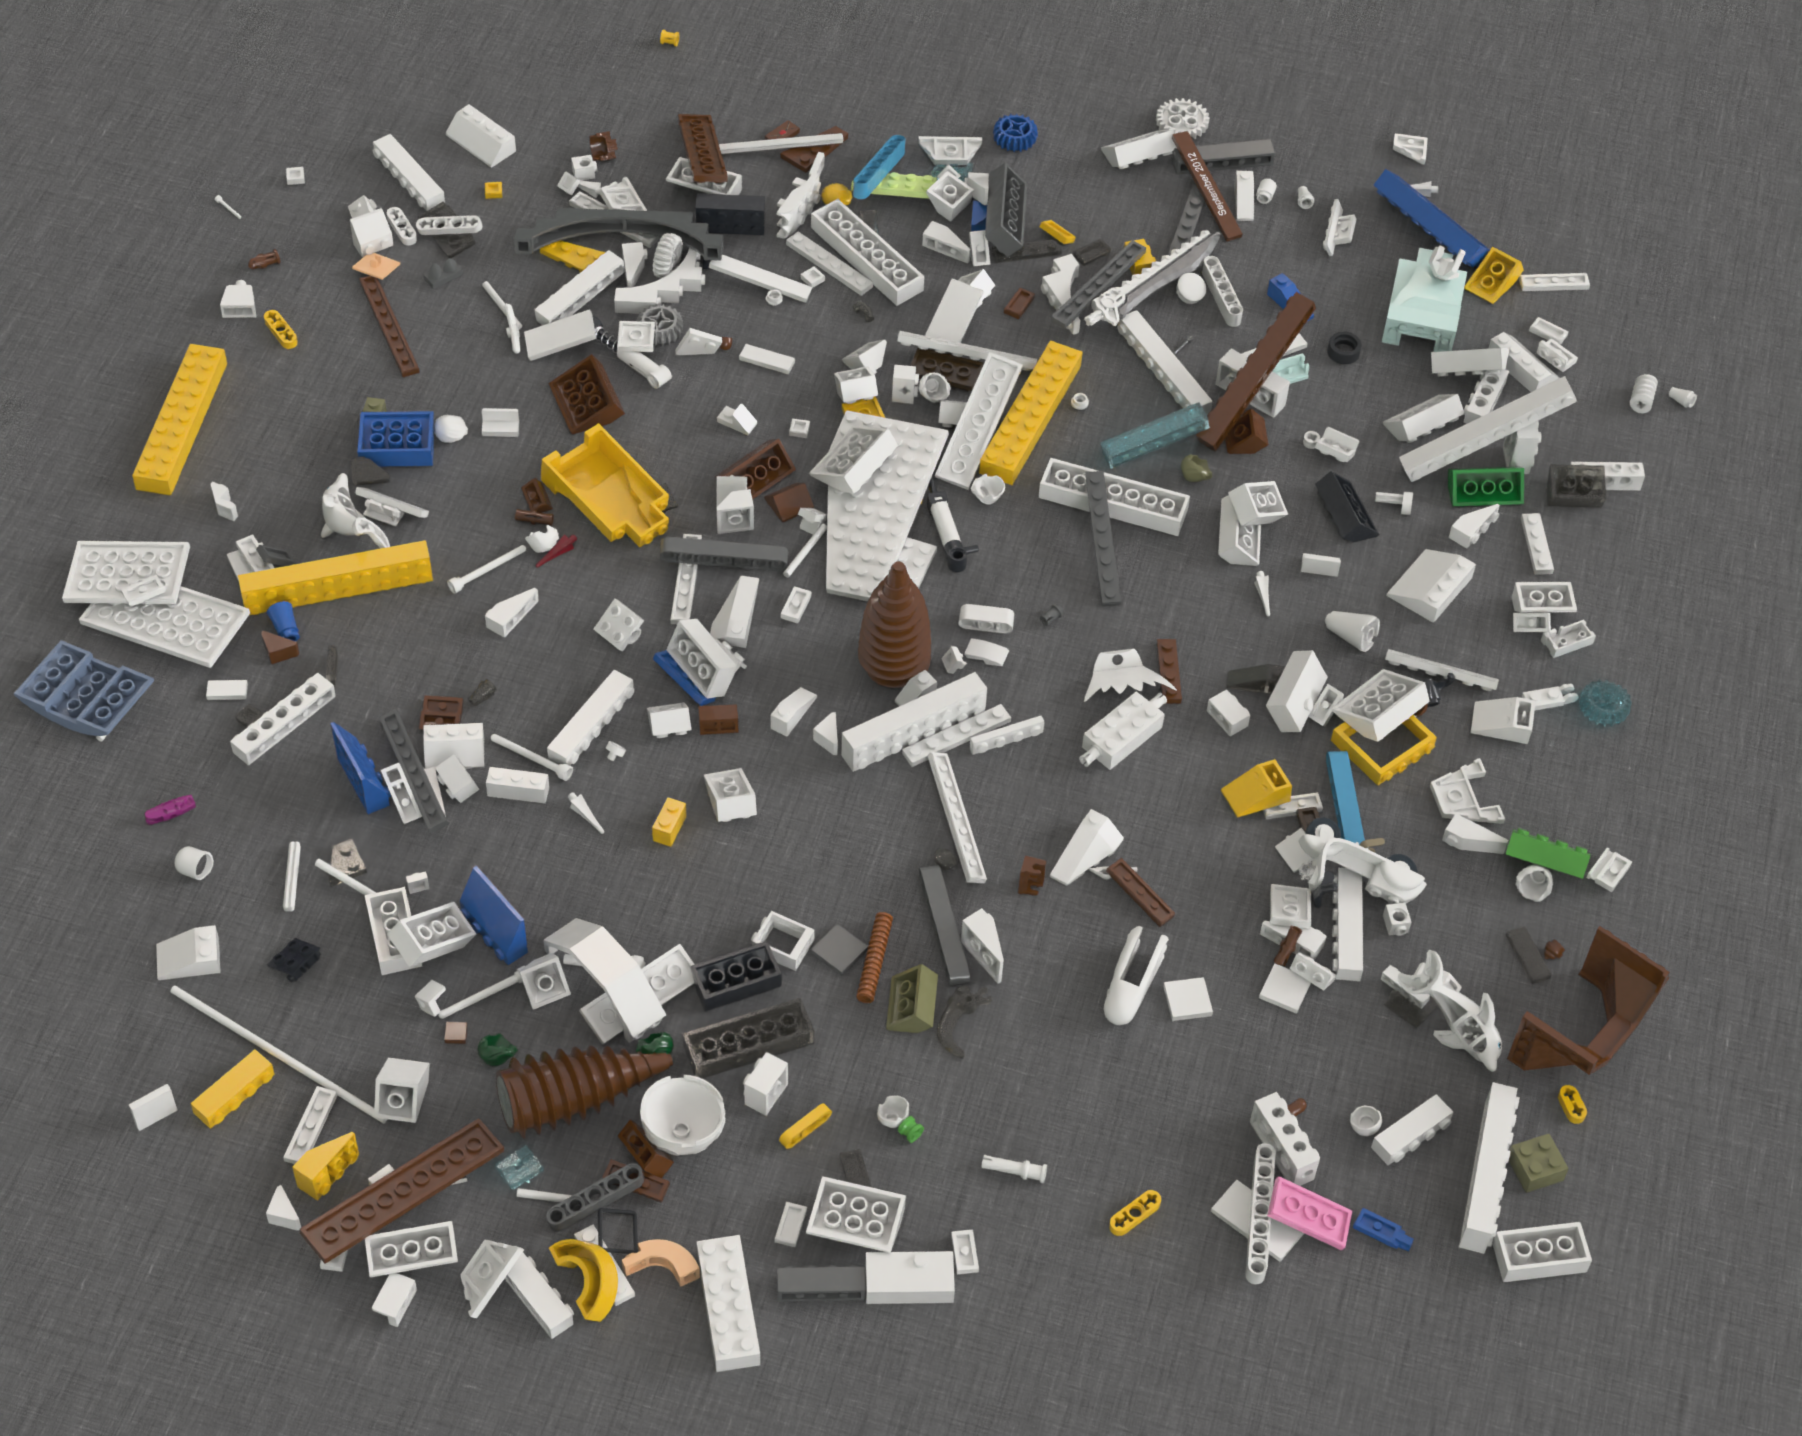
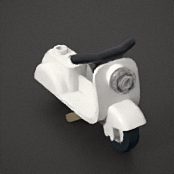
M1322 817L1311 821L1306 828L1305 834L1299 839L1300 846L1304 852L1314 858L1312 862L1303 863L1298 874L1301 875V880H1308L1310 890H1315L1314 906L1316 908L1322 906V896L1326 892L1338 889L1337 883H1331L1334 880V874L1330 871L1325 872L1326 860L1338 863L1369 878L1365 889L1372 896L1387 900L1389 904L1408 903L1414 900L1427 885L1424 882L1425 877L1417 873L1416 864L1408 856L1394 854L1389 858H1384L1376 854L1374 848H1369L1382 846L1385 843L1383 838L1364 840L1360 844L1341 839L1340 828L1331 819Z

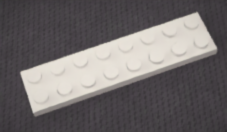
M989 352L937 469L935 478L969 490L979 468L980 459L990 443L1023 364Z

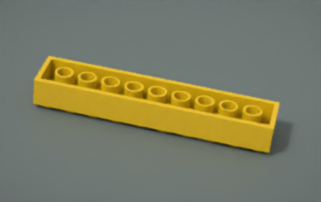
M1050 340L982 455L979 474H987L990 477L997 475L1001 477L1004 483L1013 485L1079 371L1082 362V351Z
M195 344L189 345L132 476L136 490L172 495L227 366L224 349Z
M426 540L238 575L243 604L245 608L249 609V615L265 613L270 606L283 601L290 602L294 608L433 581Z

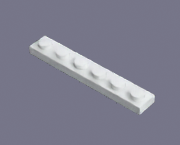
M796 232L786 240L787 246L862 296L873 288L871 280L800 232Z
M1388 649L1385 658L1392 665H1407V668L1410 670L1418 671V669L1426 671V674L1432 676L1440 674L1445 679H1447L1448 673H1453L1455 679L1461 680L1463 684L1468 686L1480 685L1481 689L1486 691L1496 690L1499 681L1496 678Z
M1002 704L997 705L902 749V754L911 767H914L929 760L928 755L930 752L944 753L970 741L971 737L990 732L1011 722V716Z

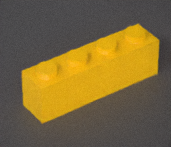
M254 1049L191 1102L194 1115L210 1129L214 1125L221 1123L227 1114L236 1110L246 1098L253 1096L260 1086L272 1079L273 1075H275L272 1064Z

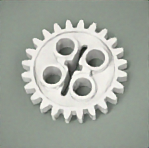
M1176 98L1175 102L1169 100V104L1164 102L1163 106L1160 105L1156 114V125L1159 126V130H1174V134L1188 131L1190 136L1196 139V135L1201 137L1202 133H1205L1206 129H1208L1209 113H1206V108L1202 109V104L1197 106L1196 101L1191 103V99L1186 102L1184 98L1181 101Z

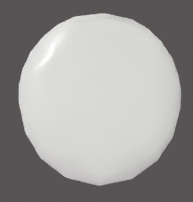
M1185 273L1179 278L1176 293L1183 302L1195 304L1205 296L1206 284L1199 275Z

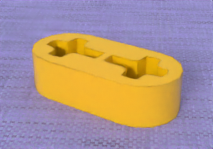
M1571 1085L1563 1086L1558 1094L1560 1105L1570 1122L1580 1124L1587 1115V1109L1575 1087ZM1564 1094L1572 1095L1571 1100L1568 1096H1564Z

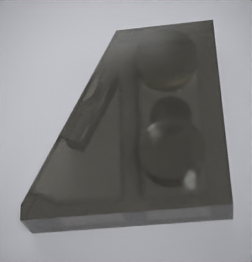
M352 839L333 845L331 866L351 878L367 873L366 867ZM329 874V884L331 887L342 883V881Z

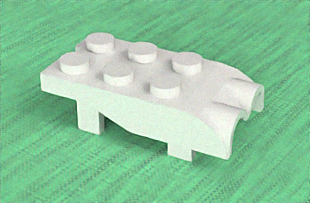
M813 172L807 181L796 177L792 185L798 188L794 189L786 200L782 198L779 200L777 206L780 208L777 211V215L782 218L777 223V226L781 227L777 237L784 239L794 234L799 226L804 224L807 215L811 214L814 205L819 203L821 197L819 194L821 186L819 174Z

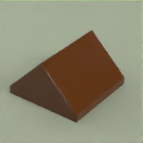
M794 483L764 496V499L782 523L799 516L800 508H814L805 483Z

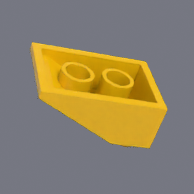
M1492 247L1464 286V289L1494 304L1514 285L1524 271L1522 262Z

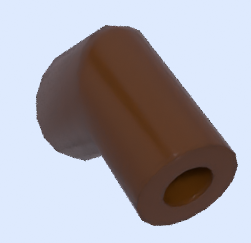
M1298 1098L1290 1105H1287V1109L1291 1115L1296 1117L1305 1111L1307 1104L1303 1098Z

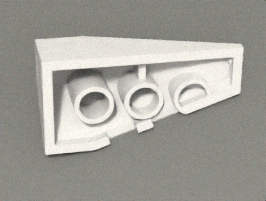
M740 576L712 623L710 635L714 639H718L721 642L725 640L731 646L746 648L759 578Z
M1091 809L1079 825L1052 870L1050 877L1066 886L1082 876L1086 870L1092 866L1095 867L1102 859L1114 854L1122 843L1123 836L1108 817Z

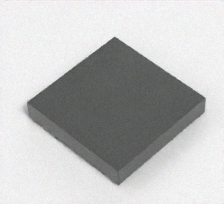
M837 924L811 949V954L842 976L868 950V946Z

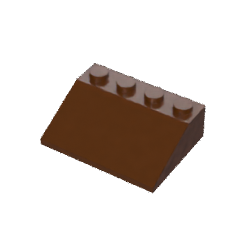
M592 354L548 383L572 435L587 431L598 423L601 426L611 424L625 414L603 365Z

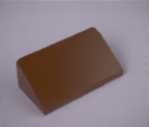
M537 478L532 479L521 487L530 511L538 510V512L542 513L553 509L542 482Z

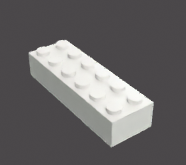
M740 1235L697 1241V1256L716 1372L759 1366L760 1350Z

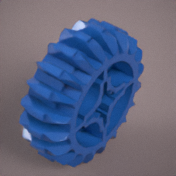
M1004 115L1003 118H999L995 123L993 129L994 141L997 142V145H1001V149L1006 148L1007 151L1013 150V152L1015 150L1021 152L1022 149L1027 151L1028 147L1032 148L1038 136L1037 125L1034 124V120H1030L1029 117L1025 118L1024 115Z

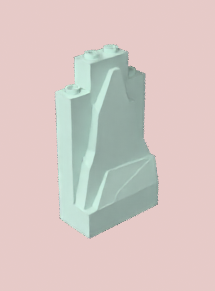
M1419 248L1416 261L1399 259L1382 342L1399 346L1401 334L1436 340L1433 352L1452 351L1467 272L1458 270L1459 277L1447 281L1434 277L1429 264L1434 250ZM1443 253L1442 258L1446 259L1448 257L1452 259L1453 254Z

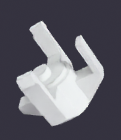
M1435 247L1429 260L1434 277L1444 281L1459 277L1457 271L1464 258L1465 251L1460 249L1454 261L1448 257L1446 259L1442 258L1444 247Z

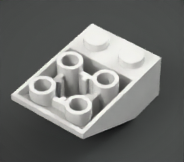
M1519 697L1477 701L1474 703L1471 733L1528 744L1533 727L1536 701Z

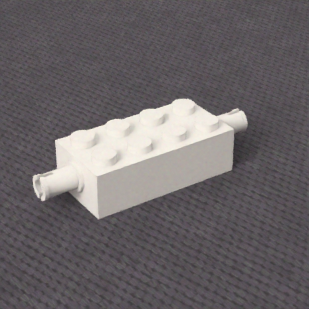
M1136 691L1084 733L1082 748L1087 752L1079 757L1080 762L1088 767L1097 759L1111 770L1162 728L1164 713L1158 708L1167 702L1166 697L1162 696V693H1158L1148 701Z

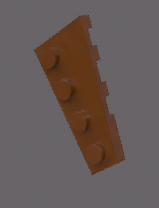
M837 126L818 134L842 133L843 142L848 139V133ZM842 143L790 148L781 152L780 158L807 173L812 168L818 152L824 153L825 158Z

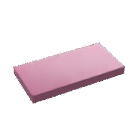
M1277 1177L1267 1216L1339 1250H1343L1346 1246L1352 1210L1282 1177Z

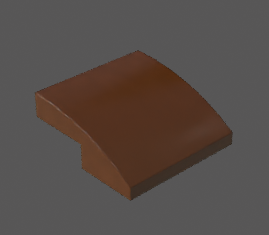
M424 695L419 730H424V725L460 724L463 698Z

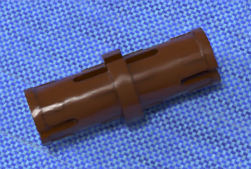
M517 509L515 520L531 522L533 525L539 523L552 526L554 514L540 513L538 510L527 511Z
M1290 926L1274 958L1276 964L1286 966L1302 934L1300 928Z

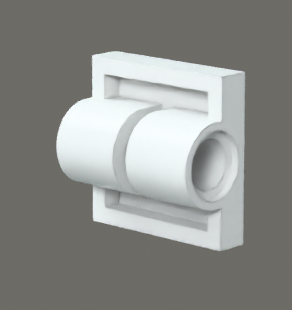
M614 599L594 627V630L617 649L623 651L628 644H633L640 637L641 629L639 627L644 620L619 600Z

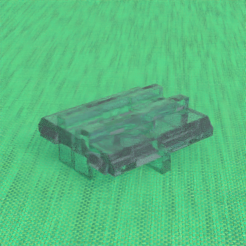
M526 1145L495 1164V1168L513 1190L525 1182L530 1183V1179L544 1171L537 1157L533 1155L531 1149ZM517 1165H519V1166H520V1165H523V1166H522L521 1168H519L518 1170L515 1169V1166H517Z

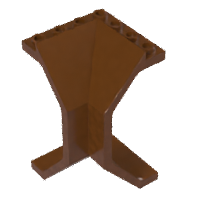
M1599 926L1578 975L1601 991L1607 1023L1589 1045L1585 1047L1577 1045L1527 1011L1522 1017L1507 1059L1524 1071L1575 1065L1588 1075L1607 1065L1635 1031L1667 983L1670 972L1662 965L1649 959L1645 954L1632 948L1627 942L1620 940L1610 931Z

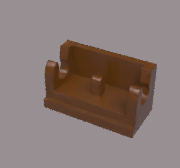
M737 704L698 706L700 735L739 733Z
M1025 855L1020 871L1018 894L1038 895L1039 891L1032 890L1030 887H1043L1046 860Z

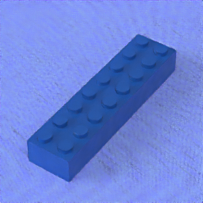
M1387 169L1383 171L1374 183V186L1378 189L1376 191L1378 194L1386 197L1389 203L1395 207L1397 206L1404 215L1412 218L1415 224L1423 227L1426 233L1435 237V240L1441 245L1446 246L1449 252L1457 255L1459 250L1462 249L1465 251L1462 262L1472 268L1475 266L1479 267L1490 249L1411 185Z

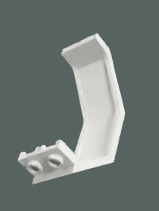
M576 918L544 939V949L547 954L555 953L558 950L571 954L603 988L623 1023L624 1038L629 1043L634 1039L642 1037L644 1032L650 1028L658 1026L662 1018L666 1016L637 962L603 926Z

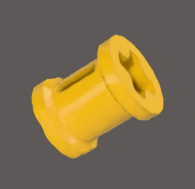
M663 29L660 36V44L668 43L677 47L680 36L679 32L671 33Z

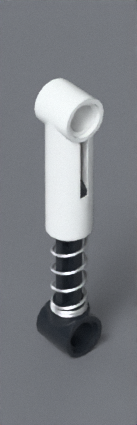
M592 315L596 340L601 341L603 345H607L608 349H612L614 353H617V357L647 378L653 388H660L672 378L670 370L665 365H657L640 352L617 351L618 340L614 338V335H609L608 331L605 332L601 321Z

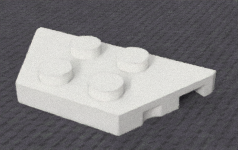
M919 136L918 143L934 165H968L982 145V137Z
M624 177L620 183L615 181L608 186L602 187L600 190V195L609 210L647 211L627 177Z
M490 1240L483 1241L461 1273L465 1299L470 1301L471 1310L468 1311L470 1317L477 1319L524 1251L523 1248Z

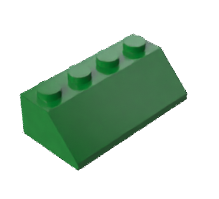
M1524 468L1448 469V490L1452 506L1524 504Z

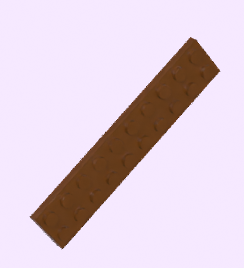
M478 1118L300 1228V1234L324 1264H326L369 1235L374 1234L503 1153L504 1146Z

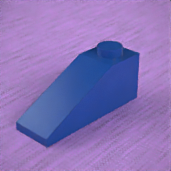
M1283 273L1269 280L1267 295L1282 309L1287 306L1286 303L1290 296H1293L1296 292L1300 294L1295 284ZM1314 314L1310 316L1308 321L1314 318Z

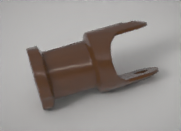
M273 249L272 252L260 253L255 258L250 259L248 266L250 269H264L274 263L280 264L281 261L277 250Z

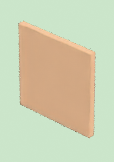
M372 253L364 256L352 269L383 280L400 265V262Z

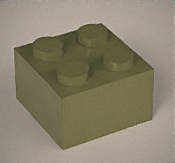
M1549 1133L1514 1144L1510 1148L1509 1163L1526 1193L1564 1181L1569 1168Z

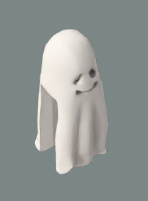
M1137 926L1128 934L1104 1003V1014L1109 1022L1115 1025H1124L1133 1019L1164 959V953L1167 949L1166 943L1169 940L1167 936L1161 935L1138 987L1124 981L1138 950L1140 944L1139 937L1143 927Z

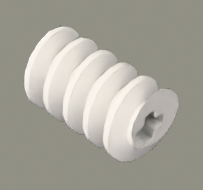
M1644 374L1636 378L1630 399V406L1634 411L1643 414L1651 410L1658 381L1654 376Z

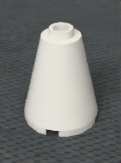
M1332 611L1326 616L1325 624L1329 630L1360 651L1366 652L1374 644L1371 641L1373 636L1377 637L1380 620L1374 615Z

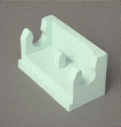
M1302 353L1280 360L1272 372L1290 381L1291 384L1308 379L1309 363L1304 364L1305 356Z

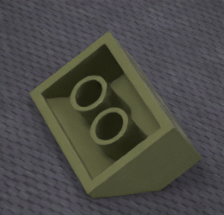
M920 964L892 976L887 1030L920 1033L933 1027L938 974Z

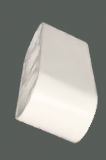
M965 604L960 608L959 626L964 629L996 633H1010L1013 629L1014 612L1010 609Z

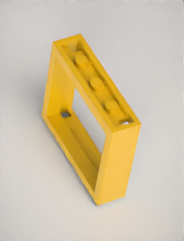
M1414 715L1410 716L1402 724L1421 742L1382 768L1349 738L1357 731L1346 722L1333 729L1331 742L1341 751H1347L1349 759L1376 785H1380L1386 780L1389 781L1396 773L1403 772L1411 763L1418 762L1423 755L1430 754L1431 750L1435 748L1437 737Z

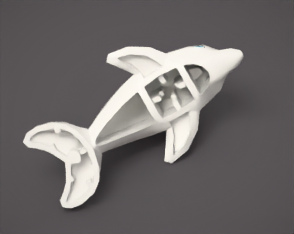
M341 473L337 480L326 488L322 496V511L326 523L322 529L321 537L326 538L333 532L346 536L368 534L380 549L390 547L384 532L355 509L349 494L347 475Z
M1428 950L1426 964L1422 973L1418 975L1398 974L1400 986L1411 994H1430L1451 1029L1447 1031L1434 1030L1433 1035L1441 1044L1453 1049H1465L1477 1061L1484 1063L1489 1071L1494 1072L1497 1068V1059L1501 1055L1502 1042L1499 1032L1494 1025V1004L1489 994L1483 993L1481 1004L1478 1006L1465 995L1444 986L1441 958L1437 952Z

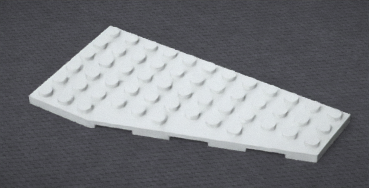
M846 410L829 451L852 426L889 429L898 444L893 453L883 461L882 465L873 472L870 479L866 480L856 493L841 492L828 485L827 593L868 601L873 590L889 574L892 564L897 562L949 433L945 429Z

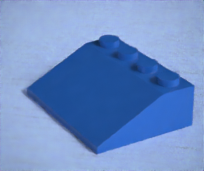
M361 412L357 450L359 466H433L434 412Z
M335 722L330 723L337 759L367 814L390 806V791L387 786L384 787L382 785L383 779L379 772H375L372 758H367V750L364 744H360L355 736Z
M475 866L461 896L460 911L471 922L473 930L483 936L485 944L495 950L497 958L500 961L504 960L507 965H510L528 953L524 919L483 872Z

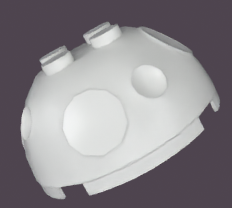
M691 1075L672 1079L668 1076L658 1080L645 1092L640 1107L642 1127L648 1140L657 1146L659 1150L675 1156L697 1154L707 1149L721 1134L726 1119L723 1098L719 1091L706 1080Z

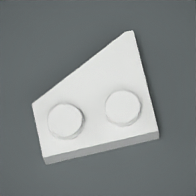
M1395 134L1393 150L1421 164H1425L1428 138Z
M689 328L675 349L676 355L715 354L722 343V337Z

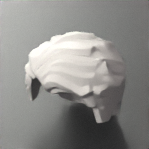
M984 474L974 480L971 491L982 503L990 505L995 503L1003 494L1005 484L1001 477L997 475L990 477Z
M547 525L546 533L540 531L531 532L530 536L525 537V540L537 553L549 551L559 539L557 529Z

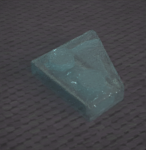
M967 163V167L958 168V164H950L961 175L958 178L961 181H965V178L968 177V172L973 170V163ZM936 165L932 170V177H937L947 165Z

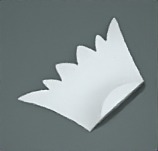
M1135 649L1101 652L1096 659L1093 676L1084 702L1100 688H1102L1103 692H1106L1111 686L1119 694L1125 690L1127 684L1138 691H1142L1143 682L1152 686H1156L1155 682H1158L1174 690L1176 688L1159 674L1144 667ZM1117 654L1123 657V662L1120 665H1115L1112 662V658Z

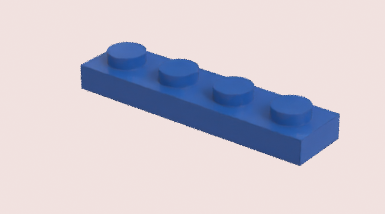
M667 650L655 653L653 660L696 703L703 706L715 702L716 697L706 698Z

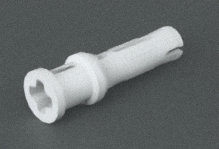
M984 1155L982 1161L983 1169L1020 1175L1024 1180L1030 1178L1040 1180V1183L1045 1181L1047 1164L1041 1166L1031 1164L1027 1160L1022 1163Z

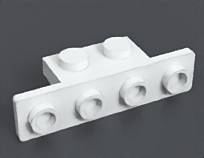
M1338 199L1334 200V204L1331 207V217L1328 219L1329 225L1328 229H1326V238L1323 241V248L1329 256H1333L1335 245L1346 244L1352 241L1356 224L1354 214L1342 216L1343 209Z

